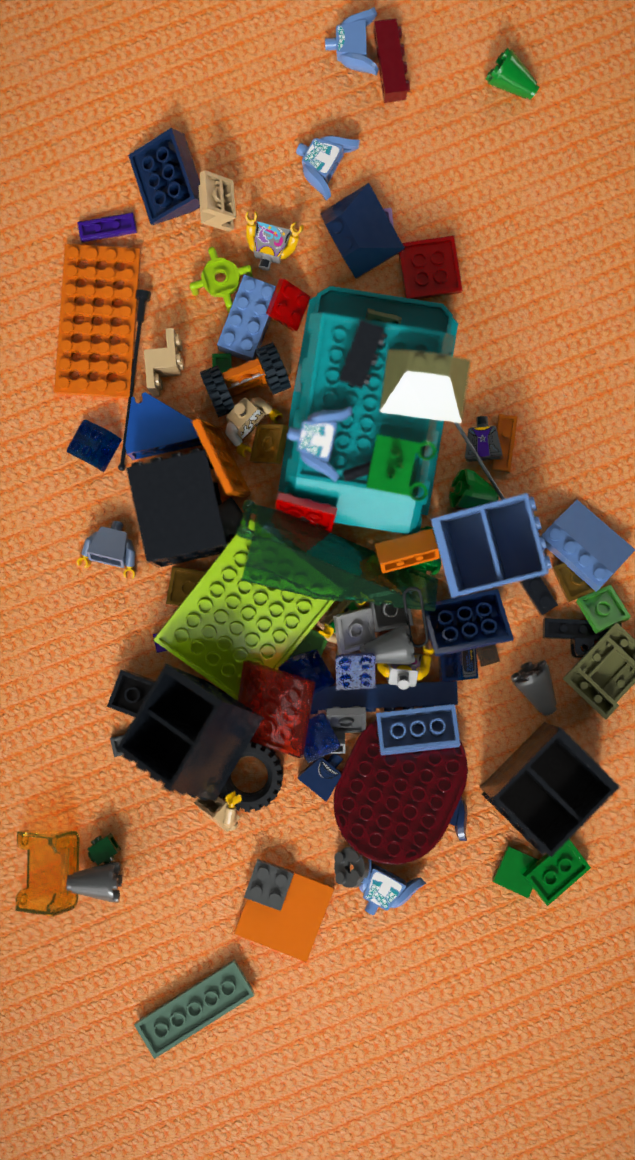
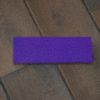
M133 212L77 222L82 243L137 233Z

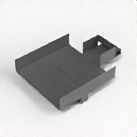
M230 497L218 506L225 538L231 534L234 537L247 520L236 502Z

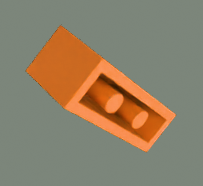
M432 529L421 530L415 534L402 535L399 538L384 540L375 544L382 574L440 558L439 548Z

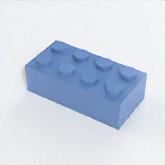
M245 274L243 275L217 343L220 352L231 353L232 356L245 361L256 359L255 349L261 347L272 318L266 312L276 286Z
M455 704L376 713L381 756L460 746Z

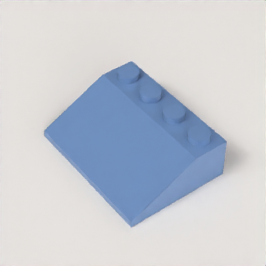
M576 500L540 536H544L547 549L596 592L635 551L631 545L579 500Z

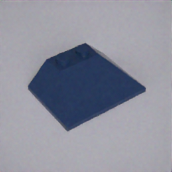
M369 183L320 213L338 250L356 279L405 250Z

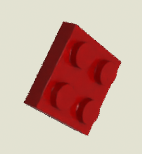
M280 278L266 314L290 330L298 331L311 296L286 279Z

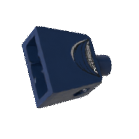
M332 754L326 760L320 755L298 775L297 779L327 802L342 775L337 766L343 758L338 754Z

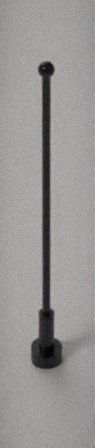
M136 290L135 299L139 300L136 318L138 325L121 463L118 465L120 471H124L126 468L124 465L125 443L131 398L133 397L141 324L144 323L146 302H149L151 298V292L146 290Z

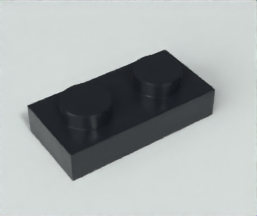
M540 576L526 579L520 583L540 615H544L558 606Z

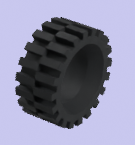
M256 740L249 742L241 758L251 756L264 763L268 771L266 785L257 792L246 793L236 788L230 775L219 794V797L225 800L226 796L236 791V796L240 794L242 800L235 804L238 811L240 809H245L244 812H250L252 809L257 811L263 806H268L277 797L282 785L283 766H281L280 758L276 756V752L273 749L267 747V744L258 743Z

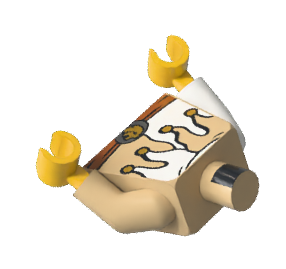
M244 397L226 416V436L235 447L237 446V453L243 457H246L244 455L245 449L250 453L252 450L242 442L267 416L266 414H269V418L276 424H278L275 420L276 416L280 415L283 418V415L277 409H272V406L260 397L251 398L250 400Z

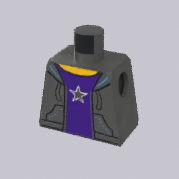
M487 416L477 417V427L469 428L467 436L482 461L503 459L496 426H488ZM466 444V461H477L469 446Z

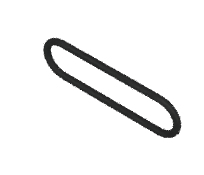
M409 587L403 593L406 621L410 632L409 638L414 647L420 648L425 646L429 639L423 598L419 588ZM413 589L419 593L426 636L425 642L420 645L413 643L406 603V593Z

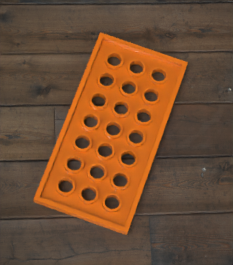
M65 244L54 386L55 394L115 398L130 397L138 304L135 295L136 290H139L141 262L140 248ZM81 261H87L88 266L85 269L78 267ZM106 262L107 266L104 270L97 269L98 263ZM118 263L126 264L123 271L116 270ZM80 279L87 280L84 287L77 286V282ZM104 280L105 286L100 289L97 288V281ZM118 281L124 282V287L120 290L114 288L115 283ZM80 297L85 298V303L82 306L76 305V300ZM97 299H104V304L101 307L94 305ZM115 300H122L123 305L120 308L113 307ZM77 316L84 317V321L81 324H75L74 320ZM96 317L103 318L102 324L98 326L93 324V320ZM120 318L122 320L121 324L117 327L112 326L113 319ZM76 334L83 336L82 341L79 343L73 342V337ZM95 335L101 336V342L98 344L92 343V338ZM114 336L120 337L118 345L110 343ZM74 353H81L79 361H72ZM93 354L100 355V360L96 363L90 360ZM112 355L119 356V361L115 364L109 362V358ZM74 371L80 373V377L77 380H71L70 378L71 373ZM93 372L99 374V378L96 381L89 380V376ZM115 373L118 376L117 380L113 383L109 382L108 376Z

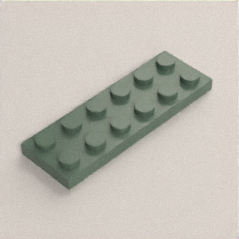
M234 959L136 1021L134 1026L155 1059L255 996V992Z

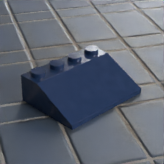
M170 128L128 155L151 225L191 213L200 208L198 188L200 180L184 133Z
M498 589L424 604L428 636L435 656L514 640Z

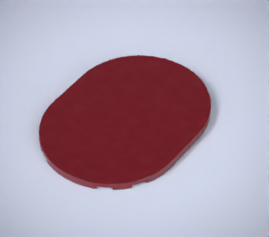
M377 719L370 723L357 739L335 788L333 800L334 814L341 834L359 854L382 864H404L415 861L429 853L444 836L466 786L468 765L462 742L460 741L459 747L381 756Z

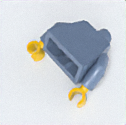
M113 521L111 528L100 527L98 532H94L86 538L81 552L83 556L77 560V565L80 566L84 559L86 562L84 568L90 567L91 561L120 568L127 566L123 575L127 578V571H132L133 579L136 576V571L133 569V566H135V549L132 541L128 539L127 533L122 531L123 523Z

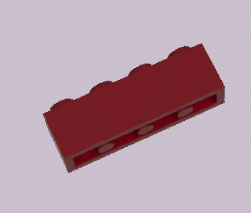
M397 18L374 21L373 33L383 101L387 103L406 100L407 92H410V83L405 78L407 63L403 62L402 58L405 55L404 44H400V38H402L401 26H398Z

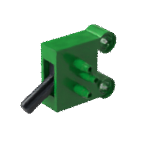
M376 435L372 460L342 471L346 482L368 475L366 488L409 496L415 501H422L428 494L427 487L420 482L412 483L409 486L415 455L417 453L420 459L430 460L436 454V447L431 442L417 443ZM424 445H429L432 449V453L428 457H424L421 454V448ZM415 486L423 488V494L420 497H414L412 494Z

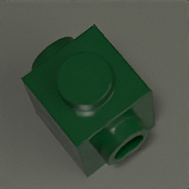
M111 833L104 838L100 835L91 841L92 845L88 848V856L98 866L101 863L106 864L114 860V855L121 848Z

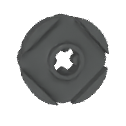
M352 847L344 848L341 852L335 854L334 870L336 882L347 888L361 886L363 884L362 881L369 874L368 858L359 854ZM350 864L354 866V869H352L351 871Z

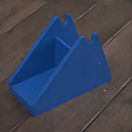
M146 392L142 394L143 401L141 403H136L135 398H131L125 448L127 455L132 460L203 445L193 426V420Z

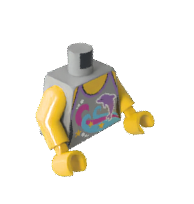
M247 211L245 218L249 223H247L246 238L249 248L254 252V257L260 259L259 268L269 271L271 262L280 264L282 259H287L295 251L299 240L298 234L304 230V226L301 225L300 230L297 231L295 229L296 222L291 225L290 229L259 221L255 224L254 221L258 216L257 212L255 211V218L250 219L248 216L249 211Z
M426 645L423 646L424 656L414 653L415 663H377V669L387 678L390 685H398L402 690L408 687H415L417 680H422L429 673L432 659L430 655L434 653L433 648L427 649Z

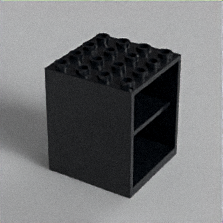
M201 448L190 450V453L182 455V453L171 454V458L167 459L162 457L153 458L151 462L145 464L143 462H134L131 464V467L126 468L146 562L160 568L221 554L230 542L229 536L225 538L218 506L222 504L218 483H213L210 469H214L206 450L202 451Z
M166 664L117 749L123 753V758L131 762L134 761L136 763L135 767L144 772H149L151 779L157 782L161 781L163 783L162 787L173 793L175 790L181 795L188 794L193 798L198 796L204 801H207V799L216 801L264 717L212 683Z
M544 722L480 788L484 791L482 795L543 856L547 853L552 857L620 786L562 728Z

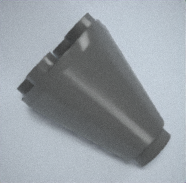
M408 625L399 626L365 643L364 646H360L363 662L384 664L415 663L414 646L412 641L410 642Z
M542 660L534 664L532 662L523 664L519 672L511 675L510 678L513 684L543 716L553 714L557 710V703L547 662Z
M110 862L73 872L72 875L67 876V891L107 902H119L120 890H118V887L122 886V875H118L121 869L120 862Z

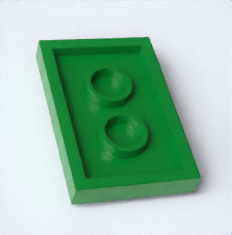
M569 839L552 857L546 853L522 875L544 904L548 906L591 867Z

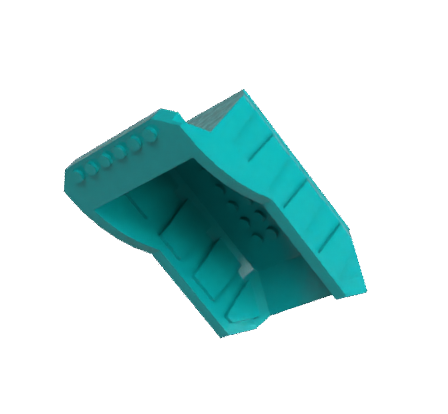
M334 286L327 287L309 300L288 427L301 429L303 421H307L309 415L318 411L340 410L351 407L352 415L345 420L336 422L338 426L331 459L328 462L336 469L339 475L336 482L305 464L301 459L300 451L297 450L298 441L286 438L278 488L279 492L289 493L294 497L302 499L308 498L314 502L326 503L338 508L334 523L408 535L420 531L422 515H428L444 421L381 413L380 405L388 350H410L453 356L458 323L444 304ZM367 308L386 314L397 315L402 318L401 325L365 320ZM360 319L383 327V334H386L382 347L378 346L375 352L379 355L375 367L370 366L368 372L371 374L368 386L363 385L362 390L339 381ZM376 435L417 443L431 442L436 447V454L430 460H422L418 457L417 453L415 455L409 486L412 483L420 482L427 487L428 494L422 501H415L409 496L366 488L368 475L346 482L342 471L372 460ZM424 445L421 448V454L424 457L431 455V447ZM415 486L412 490L413 496L420 497L423 494V488Z

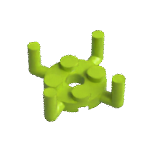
M210 247L208 252L211 260L203 269L201 280L191 282L190 289L194 296L199 294V288L204 287L211 296L223 297L227 312L229 313L233 304L230 295L238 289L240 275L245 274L253 277L252 268L250 265L237 268L233 262L226 260V258H218L216 249ZM219 273L226 275L225 280L222 282H218L215 279Z

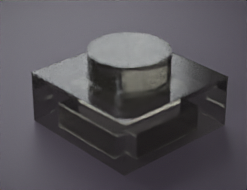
M495 644L475 648L481 667L500 662Z

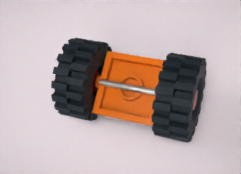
M273 342L255 349L258 359L247 361L236 368H230L222 374L218 365L200 372L218 417L229 414L235 405L232 398L267 383L273 395L291 388L283 362Z

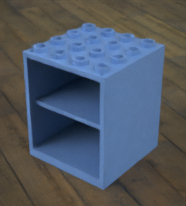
M528 493L431 519L451 598L549 573L552 565L549 556L545 557L543 549L547 548L545 538L539 535L538 530L542 529L540 519L534 516L533 511L537 510L533 497H529Z

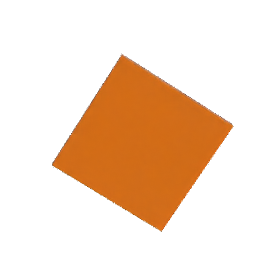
M198 418L193 420V426L226 494L244 498L250 496L251 492L220 428Z
M294 872L281 911L247 899L234 934L307 962L332 897L334 887Z

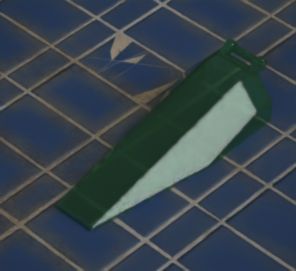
M251 500L244 501V512L241 524L237 528V536L251 540L242 581L316 599L341 602L344 599L355 600V603L362 604L363 601L373 602L374 605L379 606L383 603L392 604L393 607L404 608V591L409 587H417L422 593L424 610H436L437 578L411 567L382 574L376 552L280 510L256 505ZM251 513L256 514L254 530L248 528ZM409 590L406 593L408 609L421 610L417 590Z

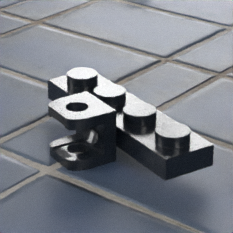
M543 619V638L571 639L570 651L571 655L575 658H582L594 646V641H599L610 629L608 628L595 634L587 620Z

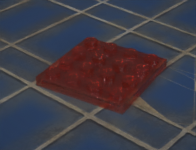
M250 660L243 661L238 701L264 717L251 741L299 759L303 757L315 682Z

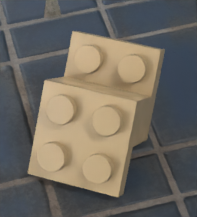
M206 170L200 172V185L198 188L201 223L228 232L234 230L233 219L236 218L233 180Z
M166 328L167 348L144 350L146 384L153 397L160 396V390H163L160 377L181 376V370L184 369L183 358H181L179 351H182V341L179 338V334L175 333L174 328Z

